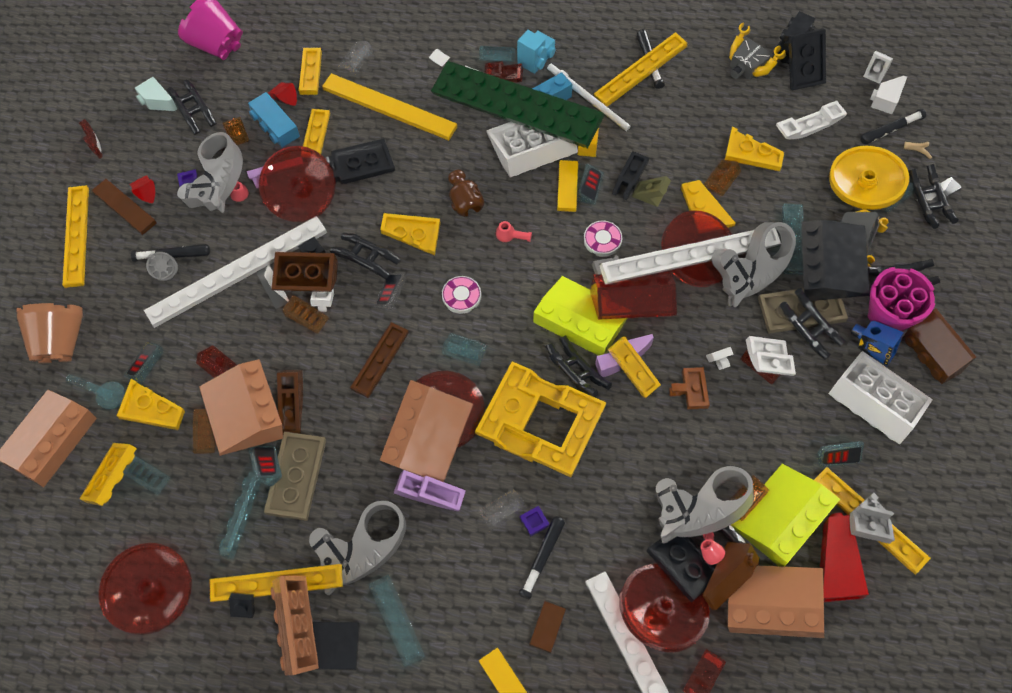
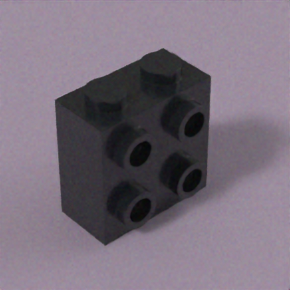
M799 11L796 17L790 19L787 26L789 28L783 30L780 36L782 41L778 44V46H781L778 54L785 50L786 56L778 60L789 64L788 36L815 30L813 24L816 18Z

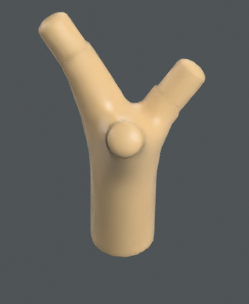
M929 142L904 143V149L918 151L926 155L928 159L932 158L930 153L924 149L929 146Z

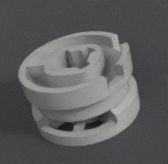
M156 252L148 258L146 268L152 277L160 281H167L177 274L178 264L169 254Z

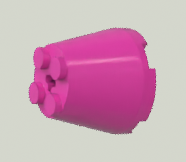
M196 0L189 7L191 12L186 20H181L178 29V35L181 40L222 60H225L232 50L236 52L240 48L241 43L239 41L243 31L217 0Z
M892 267L884 270L877 276L871 287L868 312L870 322L877 321L900 331H904L922 322L935 307L934 287L922 273L914 269L906 270Z

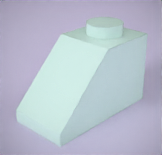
M154 77L135 87L138 93L136 98L142 106L145 104L151 110H177L171 96Z

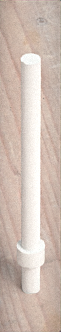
M552 63L548 65L547 69L556 76L562 72L572 83V89L599 111L603 112L625 131L630 129L631 126L568 77L569 75L564 70H559Z

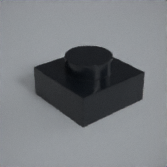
M315 237L298 246L302 253H325L324 248Z
M231 593L229 597L230 617L253 618L255 614L254 594Z

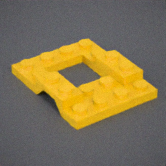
M512 361L478 424L475 434L494 442L495 446L530 462L534 460L566 476L572 477L603 413L606 402L570 386L555 385L545 381L531 369ZM539 401L559 409L562 407L577 414L562 447H558L524 431Z

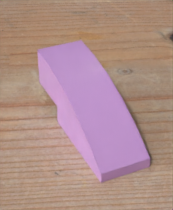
M653 334L628 341L641 357L651 347L654 337ZM610 353L596 356L595 365L599 375L602 377L622 370Z
M403 470L400 473L394 494L437 507L459 511L466 490L428 476L421 477Z

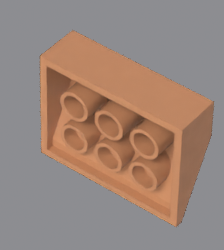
M260 359L238 364L199 386L220 456L283 439L282 423Z
M410 380L380 461L423 477L428 476L444 482L473 404Z
M47 390L1 447L0 462L44 488L97 418L88 409L76 402Z
M757 566L753 575L729 597V631L731 633L824 638L823 568Z
M280 576L272 581L271 596L276 605L274 619L279 627L277 642L282 649L281 668L285 671V676L318 669L306 576Z

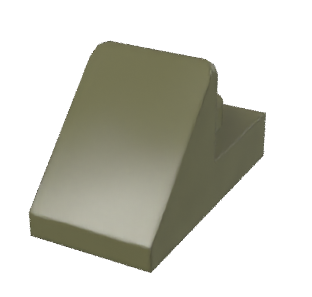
M664 176L640 181L632 197L658 207L664 194L667 192L671 180Z

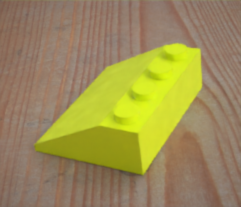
M562 276L546 293L535 309L533 322L561 337L566 335L570 342L599 356L607 354V349L613 344L632 310Z
M781 464L762 486L761 489L764 490V493L746 514L731 524V526L776 565L784 567L835 507L840 498L822 484Z

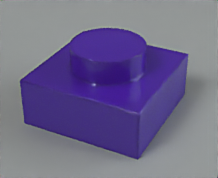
M196 169L178 173L179 186L193 183L198 178Z
M539 506L520 516V520L530 537L549 527V522Z

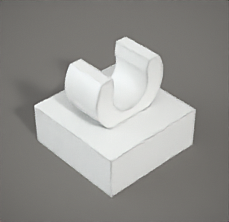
M334 290L332 292H312L311 306H318L319 312H327V307L332 305Z
M731 347L708 354L706 357L709 363L716 361L718 369L721 370L730 367L727 356L733 355Z

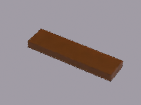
M107 179L92 189V192L142 236L157 224L155 219Z
M392 322L390 323L351 385L350 389L367 398L370 397L409 333L407 329Z

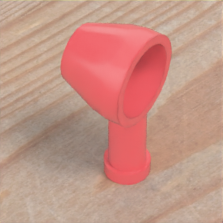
M237 181L230 197L233 201L241 202L248 197L249 191L244 184Z
M503 221L496 229V237L501 242H509L513 238L530 242L532 232L516 231L509 222Z
M713 532L703 534L705 540L700 546L703 559L709 565L719 563L725 556L724 548L714 541Z

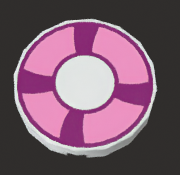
M608 221L594 222L586 228L584 233V245L589 252H593L596 256L607 257L613 255L618 251L622 243L620 229Z
M466 276L454 277L443 287V303L452 312L458 314L468 313L480 303V287L472 278Z

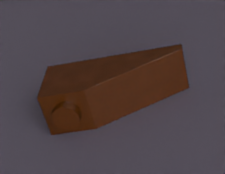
M302 370L277 372L278 414L282 423L283 434L284 432L301 434Z
M727 542L724 548L725 556L717 563L703 593V597L712 610H717L753 575L760 558L751 544Z

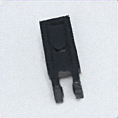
M632 151L617 178V183L612 191L613 195L616 196L621 186L624 185L627 189L624 191L623 199L627 200L632 189L636 187L649 162V157Z

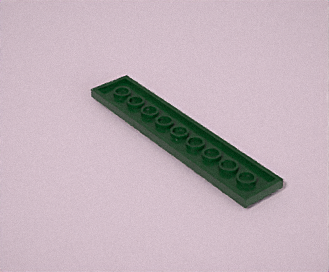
M450 61L446 62L431 90L434 95L587 149L604 118L603 112Z

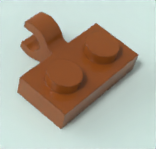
M704 367L683 368V383L671 384V388H669L670 397L685 394L687 409H708L710 404Z

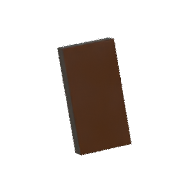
M544 601L529 646L548 653L552 652L566 611L565 608Z

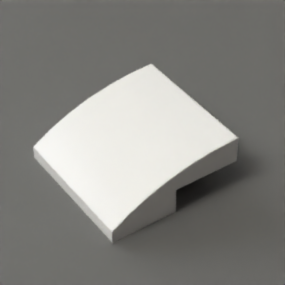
M749 336L746 339L748 353L757 372L796 375L793 356L787 353L786 341Z

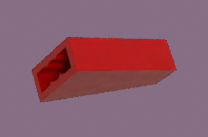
M834 513L829 515L823 523L820 568H823L824 602L863 599L869 595L856 536L851 535L850 515L843 516L842 513Z

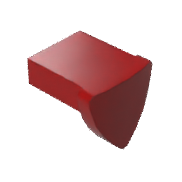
M281 82L268 92L272 99H277L285 104L295 106L297 103V94L293 83Z
M147 175L130 183L131 191L135 196L148 203L154 202L155 185L153 180L149 179Z

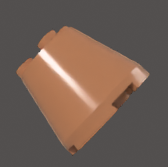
M54 303L23 305V310L17 308V320L29 361H38V363H52V360L71 362L83 318V308L76 305H67V308H65V306L54 305Z

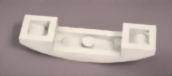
M834 101L822 106L818 112L797 120L789 118L778 122L776 126L786 139H799L835 124L844 118L847 113L838 101Z

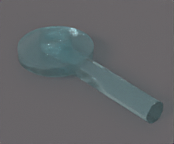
M68 374L66 377L67 382L95 393L97 403L104 409H115L120 406L126 393L124 387L118 382H107L100 387L71 374Z

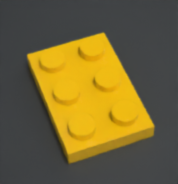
M113 443L81 495L80 500L100 506L107 503L112 496L111 491L115 484H118L123 478L125 467L133 461L135 457L134 452L137 448L130 444Z

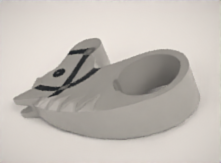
M217 132L204 139L198 148V158L205 173L195 179L193 183L183 184L178 189L177 196L189 208L206 206L210 211L218 209L221 213H224L225 200L233 191L240 177L243 157L239 147L228 134ZM226 147L220 157L212 159L217 151Z
M765 222L760 224L752 234L745 258H738L737 253L731 249H717L713 253L712 263L722 275L724 286L722 290L729 295V306L737 307L743 298L764 289L780 276L787 267L796 246L795 233L789 225L782 222ZM772 228H776L781 236V246L779 251L770 257L765 247V239L768 232Z
M722 467L710 476L695 496L690 495L684 490H678L675 481L665 478L660 480L656 485L658 501L663 508L661 517H659L660 526L663 528L661 532L662 543H667L677 536L692 537L712 533L738 521L746 514L754 501L751 476L739 467ZM729 481L739 482L748 489L741 498L726 501L718 499L715 491L721 484Z
M377 501L370 504L363 511L350 542L333 538L327 530L317 528L310 534L309 543L319 556L321 566L342 564L343 585H347L374 572L391 558L405 535L406 519L401 510L392 502ZM383 509L394 511L399 516L398 530L388 539L381 540L380 542L374 541L368 533V522L371 516ZM336 588L325 589V594H332Z

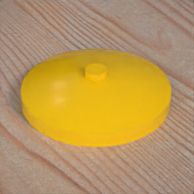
M858 146L850 148L836 157L830 169L829 182L834 193L845 203L861 209L875 210L889 207L903 197L909 183V172L904 162L894 153L875 146Z

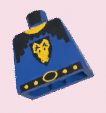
M871 321L867 328L856 324L851 331V335L861 339L858 348L885 366L889 365L897 353L904 333L877 321Z

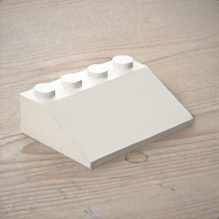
M513 122L486 130L497 156L509 177L517 176L523 172L578 153L576 144Z
M863 351L828 393L837 402L848 407L854 414L862 417L872 427L879 429L889 439L898 444H901L914 429L933 400Z

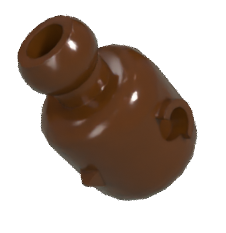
M457 169L448 176L449 182L453 185L449 192L452 201L451 206L454 211H457L458 215L467 217L469 209L475 210L476 213L482 210L484 199L478 185L472 180H465L466 175L464 171Z

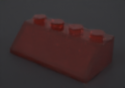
M671 271L659 272L606 285L602 274H593L590 294L598 320L677 315L676 284Z

